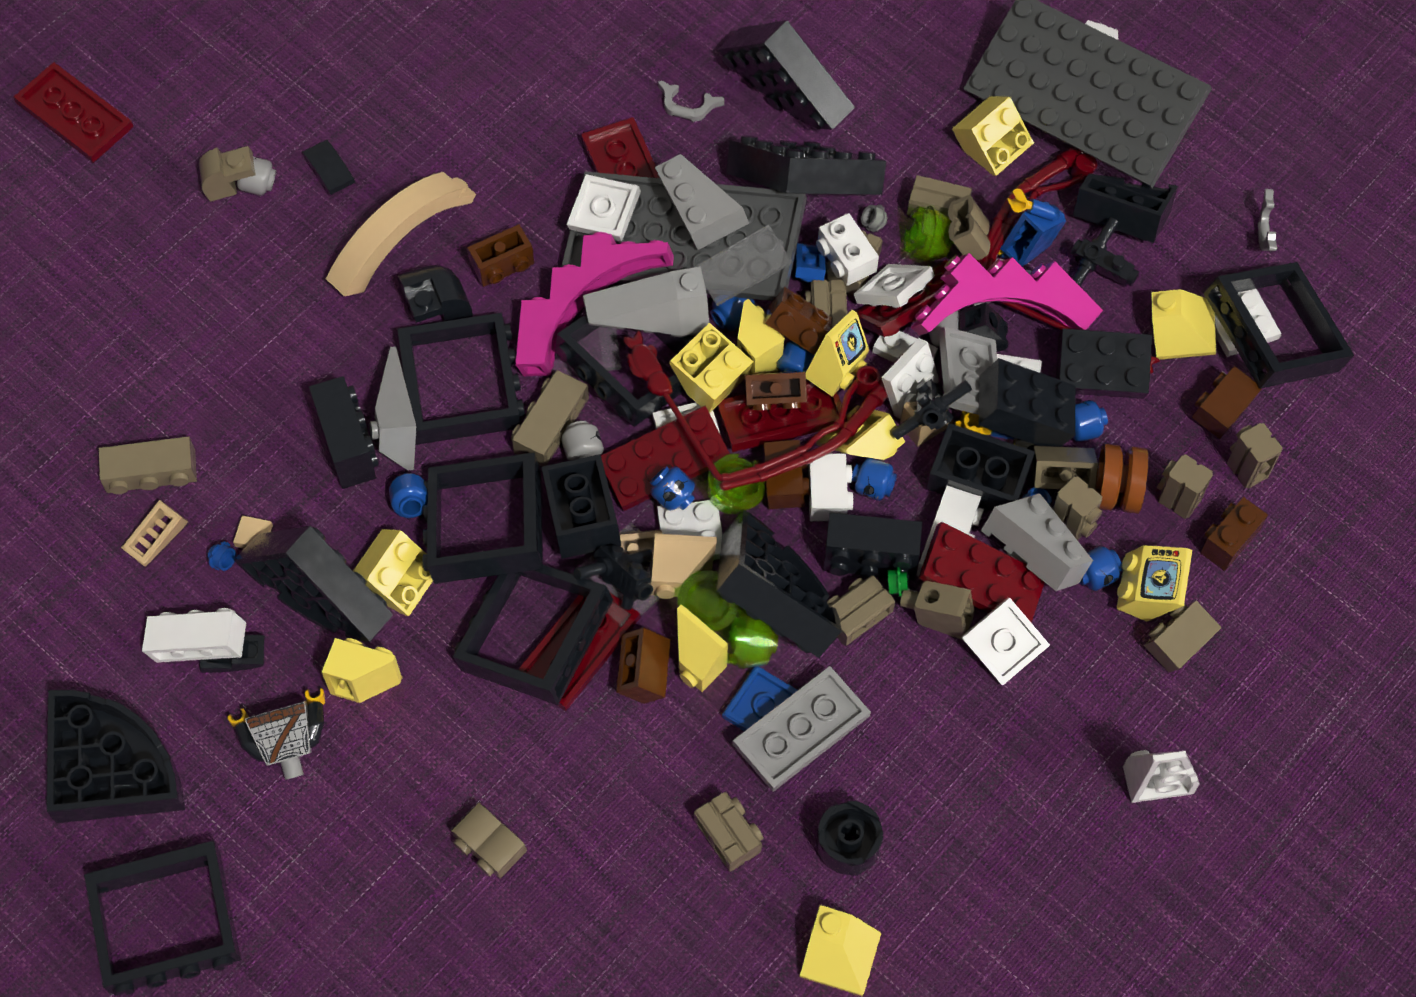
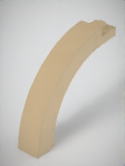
M444 172L430 175L411 184L383 204L356 231L337 257L326 280L344 296L364 292L380 263L406 234L438 212L472 203L476 193L462 179L457 177L450 178Z

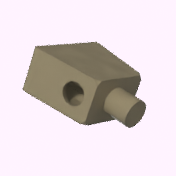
M924 581L920 592L910 589L903 591L900 606L915 610L917 623L921 626L963 640L961 636L969 631L975 614L971 590L932 581Z

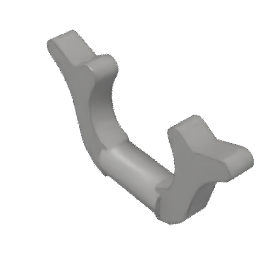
M662 80L659 81V89L665 96V111L671 116L674 115L697 122L704 119L712 109L724 105L723 97H712L709 93L704 94V104L700 108L691 109L676 105L672 99L679 92V86L676 84L669 85Z
M1273 189L1264 190V199L1259 215L1258 237L1261 251H1277L1276 232L1270 231L1269 215L1274 208Z

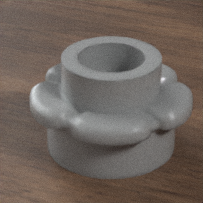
M869 205L864 209L861 222L866 226L867 230L877 232L885 226L887 214L882 205Z

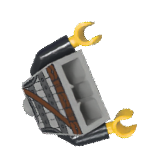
M320 688V695L316 698L310 697L308 689L305 691V702L249 717L243 708L241 709L243 715L237 721L229 714L228 720L235 729L241 748L257 762H265L267 766L280 762L285 780L304 775L299 756L312 752V748L319 743L324 727L323 705L325 704V695L322 688Z

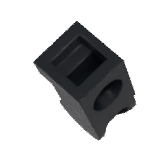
M986 302L960 311L961 331L994 339L997 352L1008 348V340L1006 339L1008 324Z

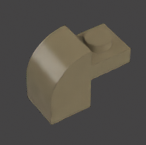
M249 146L221 153L218 148H214L206 152L199 161L202 190L210 202L236 195L235 181L256 175L253 152Z

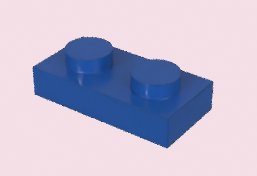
M797 243L795 277L806 282H812L813 280L824 281L826 271L825 256L821 255L817 245Z

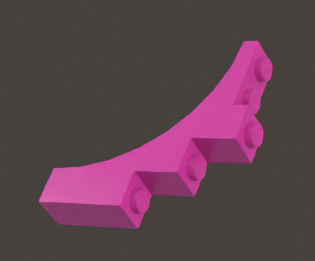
M605 232L583 235L581 267L567 264L562 267L552 268L550 299L534 297L531 300H521L515 364L523 376H552L556 355L557 333L568 327L575 316L584 307L583 295L604 290L611 284L638 272L652 268L673 266L674 255L668 242L652 240L649 243L625 241L616 244L612 234Z
M968 253L960 257L955 255L944 266L947 271L940 277L946 284L934 294L936 300L930 307L928 305L924 306L916 314L915 318L917 321L911 328L920 336L929 333L942 320L965 306L992 301L1017 303L1036 309L1059 323L1076 330H1087L1103 310L1056 261L1046 265L1041 263L1029 274L1013 257L1003 261L998 259L986 270Z

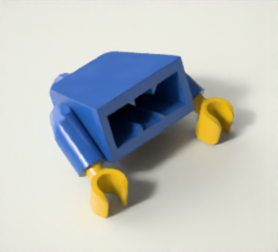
M1014 189L1012 192L1016 199L1007 198L1014 212H1022L1026 209V211L1022 213L998 254L1001 258L1009 259L1013 257L1023 267L1053 243L1066 220L1062 211L1055 205L1035 199H1030L1029 201L1021 189Z

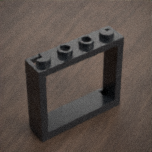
M1297 262L1218 276L1204 292L1210 306L1260 389L1339 372L1354 356ZM1281 284L1323 354L1279 363L1237 292Z
M502 313L398 328L405 384L416 423L415 445L514 430L520 424L519 416H525L523 400H516L515 392L521 391L518 373L512 374L511 366L516 364L514 348L508 349L507 341L512 340L510 323H504ZM497 333L509 408L424 422L413 346Z
M584 315L557 333L555 351L561 356L563 362H567L576 371L581 380L587 381L595 389L597 395L602 400H606L616 410L619 417L623 416L635 427L651 416L653 412L658 411L668 403L663 396L660 397L650 392L637 400L578 343V341L601 327L588 325L587 316ZM653 332L676 355L694 338L693 335L673 337L671 334ZM676 374L669 378L672 384V393L670 394L672 400L685 392Z
M535 452L428 468V480L424 481L428 491V504L423 506L424 518L427 523V529L423 530V540L427 548V554L423 555L422 560L424 571H429L434 584L543 569L541 468ZM523 478L524 546L441 557L442 489Z
M543 565V569L497 575L493 586L485 593L483 604L478 613L471 618L469 629L464 638L456 645L453 658L461 671L558 705L613 602L612 596L606 585L588 579L577 580L573 574ZM520 576L586 597L544 679L477 656Z
M214 840L84 874L103 988L110 995L115 994L116 996L123 993L130 995L135 992V988L148 986L149 988L160 987L167 984V980L176 977L181 979L194 978L200 975L202 970L210 968L223 970L225 966L241 960L221 854ZM209 866L224 945L114 974L101 894Z

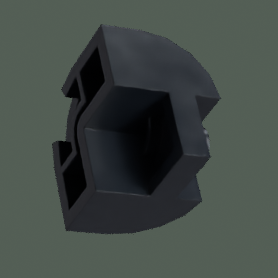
M436 264L423 266L397 275L400 290L408 310L412 312L416 323L438 315H442L444 321L473 316L472 307L463 285L451 269Z

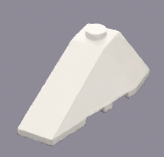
M1147 750L1137 751L1127 758L1123 766L1131 803L1194 794L1199 786L1198 777L1185 751L1151 754Z

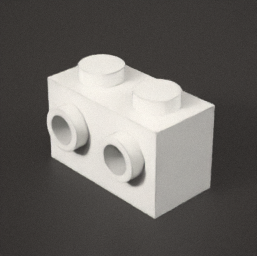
M850 213L819 227L818 240L816 241L817 248L822 256L828 257L837 278L841 277L846 286L877 272L879 256Z
M827 454L808 464L810 521H829V513L847 514L848 510H853V492L847 491V483L852 482V465H846V454Z

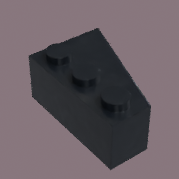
M1088 174L1079 188L1073 216L1102 226L1106 224L1109 217H1112L1119 222L1114 231H1120L1137 237L1140 240L1154 243L1171 213L1178 185L1169 184L1168 189L1150 188L1143 183L1141 185L1124 183V178Z

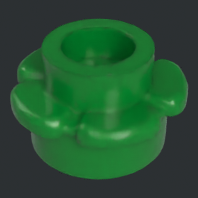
M897 567L896 570H888L890 595L899 594V597H902V591L908 590L907 572H901L900 567Z

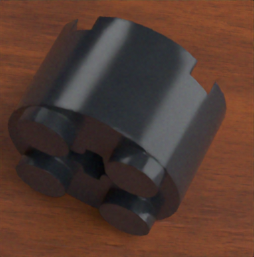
M847 801V803L836 804L830 807L823 814L818 827L816 845L817 854L827 867L840 874L857 876L875 863L883 841V830L876 812L861 802ZM849 835H853L855 837V839H852L851 841H847L844 838H848Z

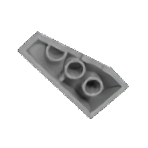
M701 266L671 271L583 295L588 325L615 329L628 328L642 330L644 333L653 334V332L671 334L673 337H686L697 335L709 323L707 293Z
M390 347L375 406V420L369 423L371 439H376L379 452L406 470H414L416 423L397 348Z

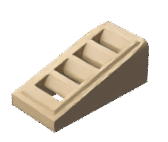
M159 500L121 548L146 567L184 528L188 521L170 506ZM164 516L171 520L168 525L161 520ZM156 524L163 529L161 534L153 529ZM147 533L156 539L153 544L144 538ZM138 542L148 549L145 554L135 547Z

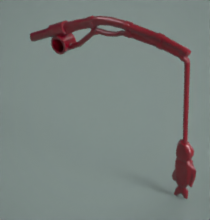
M1072 147L1058 155L1056 160L1044 166L1032 176L1024 179L1015 189H1021L1024 195L1031 191L1032 193L1028 200H1036L1043 193L1068 188L1079 182L1083 183L1088 174H1094L1098 163L1095 158ZM1072 167L1070 170L1072 179L1045 187H1038L1056 174ZM1013 192L1007 197L1010 199H1016ZM1007 199L996 214L987 235L990 240V251L986 257L977 260L986 270L996 262L997 255L1010 229L1013 227L1016 219L1021 217L1022 213L1026 211L1025 209L1022 212H1016L1010 218H1007L1012 210ZM1000 302L1060 330L1072 329L1020 304ZM1151 356L1150 373L1154 372L1152 364L1160 362L1159 358Z
M637 331L633 338H623L625 344L632 349V354L626 355L633 375L647 382L650 393L665 398L713 477L717 481H721L720 488L723 491L767 481L774 476L803 465L806 466L833 452L846 443L850 437H853L858 428L888 397L879 371L871 366H863L857 371L856 379L845 393L839 416L833 425L821 429L805 445L799 446L795 450L761 464H755L749 468L720 474L670 397L672 384L656 358V348L653 345L646 346L642 344L643 336L640 331ZM854 392L862 397H866L851 418L844 422L848 405ZM840 429V432L828 442L807 452L816 441Z

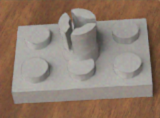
M944 326L939 332L944 394L964 380L972 388L970 392L949 405V408L979 415L980 375L997 360L996 341Z

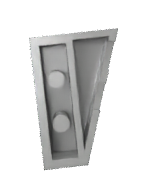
M679 154L655 167L697 250L749 224L743 207L683 155Z
M1040 493L994 507L981 530L988 537L993 534L1005 544L1003 549L1010 555L1015 552L1028 562L1026 567L1055 591L1079 584L1093 562V559Z

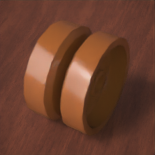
M1103 443L1098 460L1095 491L1102 496L1099 509L1111 511L1115 507L1119 496V505L1123 512L1139 514L1144 500L1148 473V450L1146 448L1131 446L1127 450L1123 461V452L1119 445Z

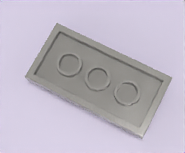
M829 666L735 738L733 746L774 792L869 718L871 711L832 667Z

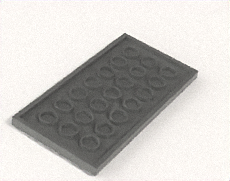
M1015 0L965 85L964 90L983 101L989 96L1010 97L1023 122L1153 188L1211 92L1212 87L1038 0Z
M585 171L583 180L587 174L637 185L641 190L622 241L615 240L616 244L625 241L649 243L652 240L668 242L674 255L673 266L648 269L629 275L613 284L623 285L671 271L701 266L707 294L773 301L783 287L788 289L807 200L806 193H784L775 189L716 184L743 207L749 224L697 250L660 178ZM570 230L562 266L571 264L581 267L583 235L591 234Z

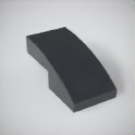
M328 140L303 151L305 160L316 172L320 183L330 195L356 183L349 169Z
M244 635L242 657L200 660L201 673L231 672L263 667L264 635Z

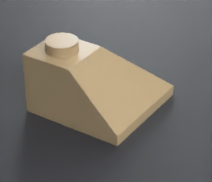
M655 533L650 572L652 577L650 584L653 586L651 596H658L662 599L681 597L710 574L717 537Z

